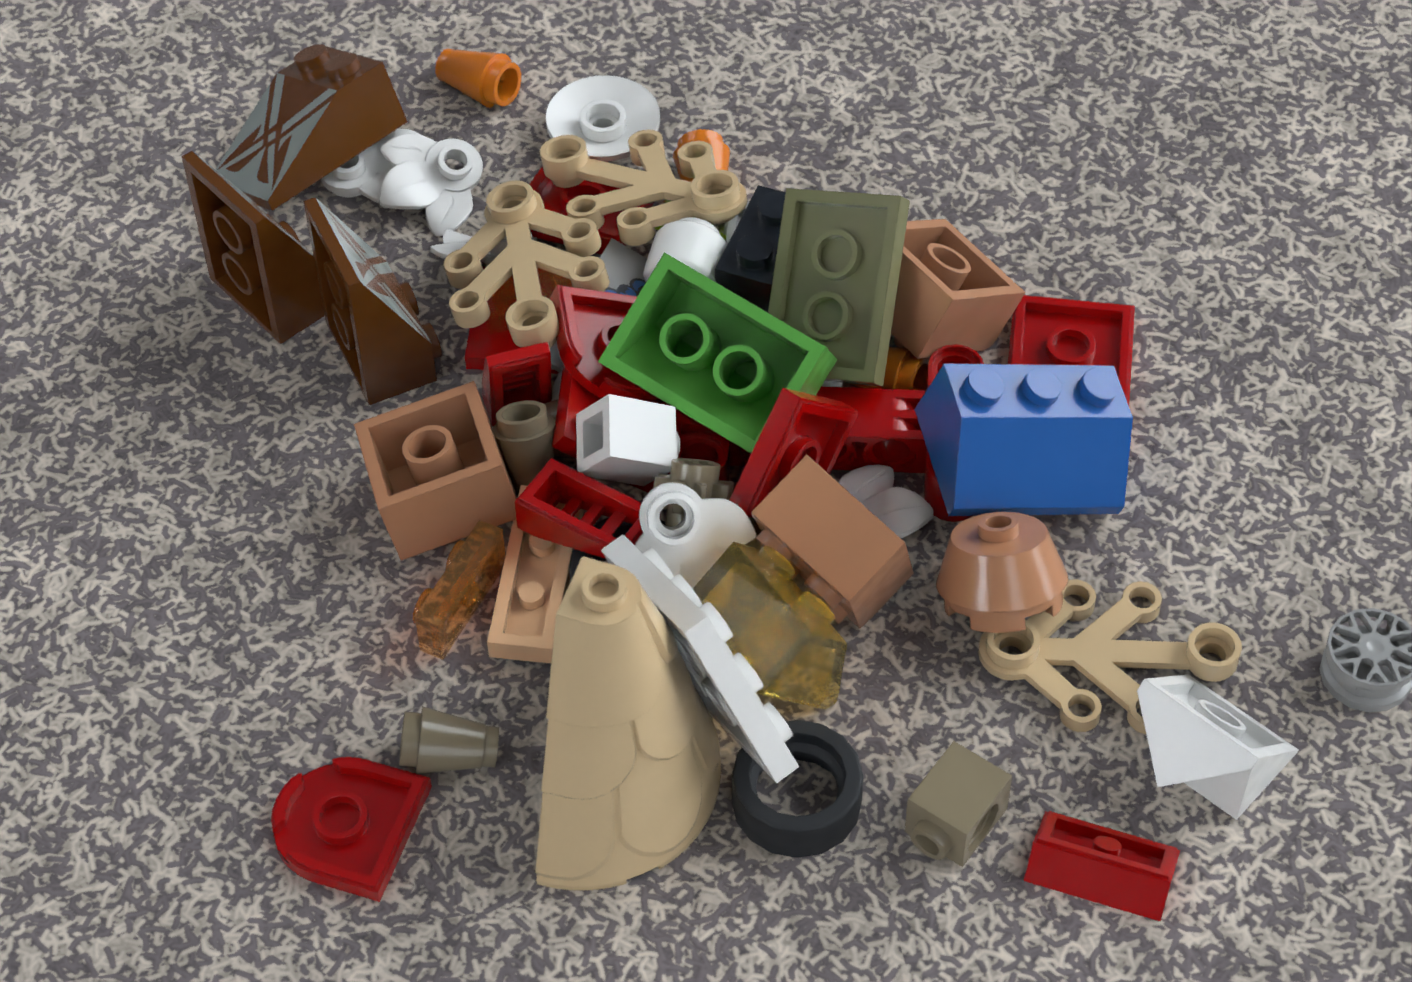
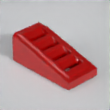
M548 342L485 356L482 396L492 426L497 422L496 413L508 404L519 401H537L544 404L552 400L551 351Z
M552 458L515 500L518 529L537 538L601 558H605L601 550L617 539L612 535L623 521L633 524L624 536L634 545L643 534L639 522L641 502ZM559 502L566 504L562 510L556 508ZM580 509L587 510L580 520L574 517ZM601 515L610 517L600 530L593 527Z

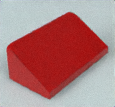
M1045 811L1032 844L1024 881L1161 921L1180 850H1177L1176 847L1066 815Z

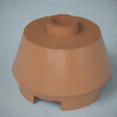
M992 512L968 518L952 530L936 580V589L940 596L944 598L946 615L950 616L956 612L970 617V629L975 631L1008 633L1025 630V617L1039 614L1043 611H1046L1053 617L1056 616L1063 605L1062 591L1067 586L1068 573L1042 521L1022 513Z

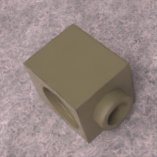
M953 741L908 798L905 832L910 835L913 844L928 857L936 860L947 857L963 867L1008 809L1012 775Z

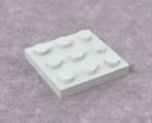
M623 534L604 547L601 551L608 563L627 569L637 578L673 631L677 648L686 664L692 683L709 714L776 783L796 770L799 765L785 744L788 739L793 737V733L781 714L770 702L763 705L756 692L762 689L764 685L753 667L741 653L738 652L733 656L726 644V641L732 638L733 634L715 607L710 602H706L703 605L683 576L678 574L674 577L666 563L652 547L642 553Z

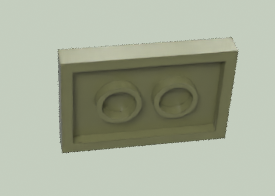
M786 188L768 313L826 346L836 357L837 361L825 381L883 387L910 201L902 196Z

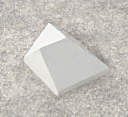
M1189 674L1144 679L1137 690L1157 787L1185 783L1236 820L1298 752V749Z

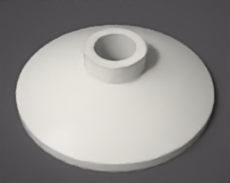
M592 76L574 81L556 93L546 111V127L551 139L561 135L581 137L586 142L588 157L599 161H613L629 157V137L642 130L658 131L660 125V109L656 99L649 90L637 82L618 76Z

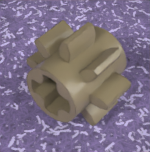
M677 458L671 460L670 474L659 473L658 477H654L653 488L664 483H681L693 489L701 499L725 498L729 500L733 493L734 482L719 480V463L699 459ZM668 504L663 508L667 509L666 526L673 527L681 523L684 518L683 507L678 504Z

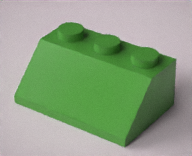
M664 252L598 362L667 404L676 407L677 410L747 452L752 453L782 388L816 395L837 359L826 346Z

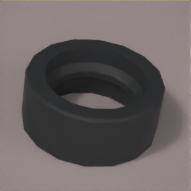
M803 720L786 721L793 733V737L788 739L785 744L794 759L815 763L831 772L836 779L838 787L836 800L832 805L815 814L794 816L778 813L763 804L759 799L756 786L758 778L764 770L741 748L736 755L732 771V805L736 822L750 841L770 853L794 858L823 854L842 843L858 822L864 779L859 756L844 736L823 724Z

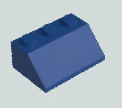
M943 364L915 408L948 516H977L992 512H1016L1026 515L1119 514L1124 508L1133 416L1114 366Z

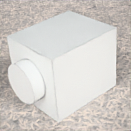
M608 394L576 414L577 471L593 478L645 486L654 481V477H658L659 473H669L671 470V460L677 459L680 452V437L676 431V407Z

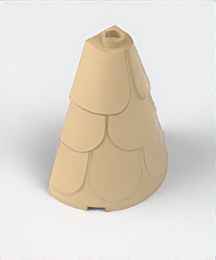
M582 556L555 619L546 714L548 727L536 860L537 884L564 890H597L627 884L628 879L644 874L656 867L661 869L690 846L706 825L714 809L721 781V756L718 734L704 702L692 683L686 664L677 648L673 631L640 582L631 572L617 565Z

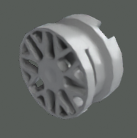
M1375 608L1356 609L1341 616L1330 629L1326 648L1322 655L1319 670L1323 685L1335 699L1352 709L1365 712L1387 711L1400 705L1412 690V627L1408 622L1395 614ZM1370 617H1375L1378 619L1373 621L1370 619ZM1355 618H1360L1364 625L1358 626ZM1383 620H1388L1386 629L1379 627ZM1348 621L1350 627L1341 624Z

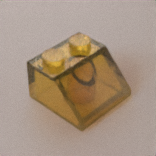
M733 542L695 585L693 590L702 604L710 602L729 626L733 637L726 641V644L733 656L738 652L741 653L753 667L764 685L762 689L757 691L760 695L826 710L838 701L848 645L831 625L835 620L833 612L815 595L806 591L803 592L791 579L795 574V569L775 549L764 546L759 550Z

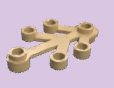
M655 130L638 131L628 139L632 163L643 167L645 171L589 158L586 142L581 137L575 135L554 137L546 141L540 149L544 174L558 187H573L587 180L621 188L595 196H577L567 203L566 211L567 216L574 219H592L599 229L605 222L604 215L624 210L617 216V226L620 240L626 245L638 246L646 244L654 238L655 227L686 217L699 218L711 224L726 223L741 213L747 205L745 187L739 183L738 177L734 173L716 169L713 148L704 141L686 143L678 150L680 171L685 177L694 178L692 182L674 177L665 157L663 137L661 133ZM662 199L671 200V202L647 209L636 207Z
M523 181L504 182L493 188L487 196V205L484 210L487 223L461 249L450 253L443 262L451 286L460 289L451 296L449 306L455 323L462 328L477 327L483 324L490 316V308L487 302L489 298L513 275L517 301L509 307L505 316L513 342L520 347L548 342L549 348H551L556 343L559 320L553 302L549 298L542 296L537 268L571 279L572 286L575 288L604 292L610 283L605 263L601 258L591 256L601 247L600 235L597 225L592 219H574L544 209L541 196L528 183ZM531 230L563 239L566 251L532 240ZM506 237V248L483 270L480 260Z
M1073 579L1068 580L1067 586L1062 591L1063 605L1056 616L1053 617L1046 611L1032 615L1028 620L1025 619V630L1008 633L984 632L980 638L978 649L979 659L989 673L1009 681L1025 679L1060 709V719L1068 729L1076 732H1087L1095 728L1100 720L1102 704L1095 693L1086 689H1076L1051 665L1074 666L1128 711L1127 720L1134 730L1146 734L1143 717L1137 712V709L1140 707L1137 692L1140 685L1120 668L1190 670L1193 675L1202 680L1217 682L1229 678L1236 671L1242 644L1234 630L1220 623H1204L1197 626L1189 635L1188 642L1116 640L1134 624L1151 622L1159 615L1162 595L1157 587L1142 581L1129 584L1123 591L1122 599L1076 637L1049 638L1068 620H1085L1094 611L1096 601L1094 588L1085 581ZM1069 595H1079L1087 603L1081 606H1073L1067 603L1064 598ZM1144 597L1150 600L1153 605L1148 608H1139L1134 606L1130 599ZM1013 646L1020 649L1022 654L1011 655L1001 651V649ZM1204 653H1214L1222 661H1211L1201 655ZM1074 704H1083L1088 706L1093 713L1089 716L1080 717L1074 715L1069 710V707Z

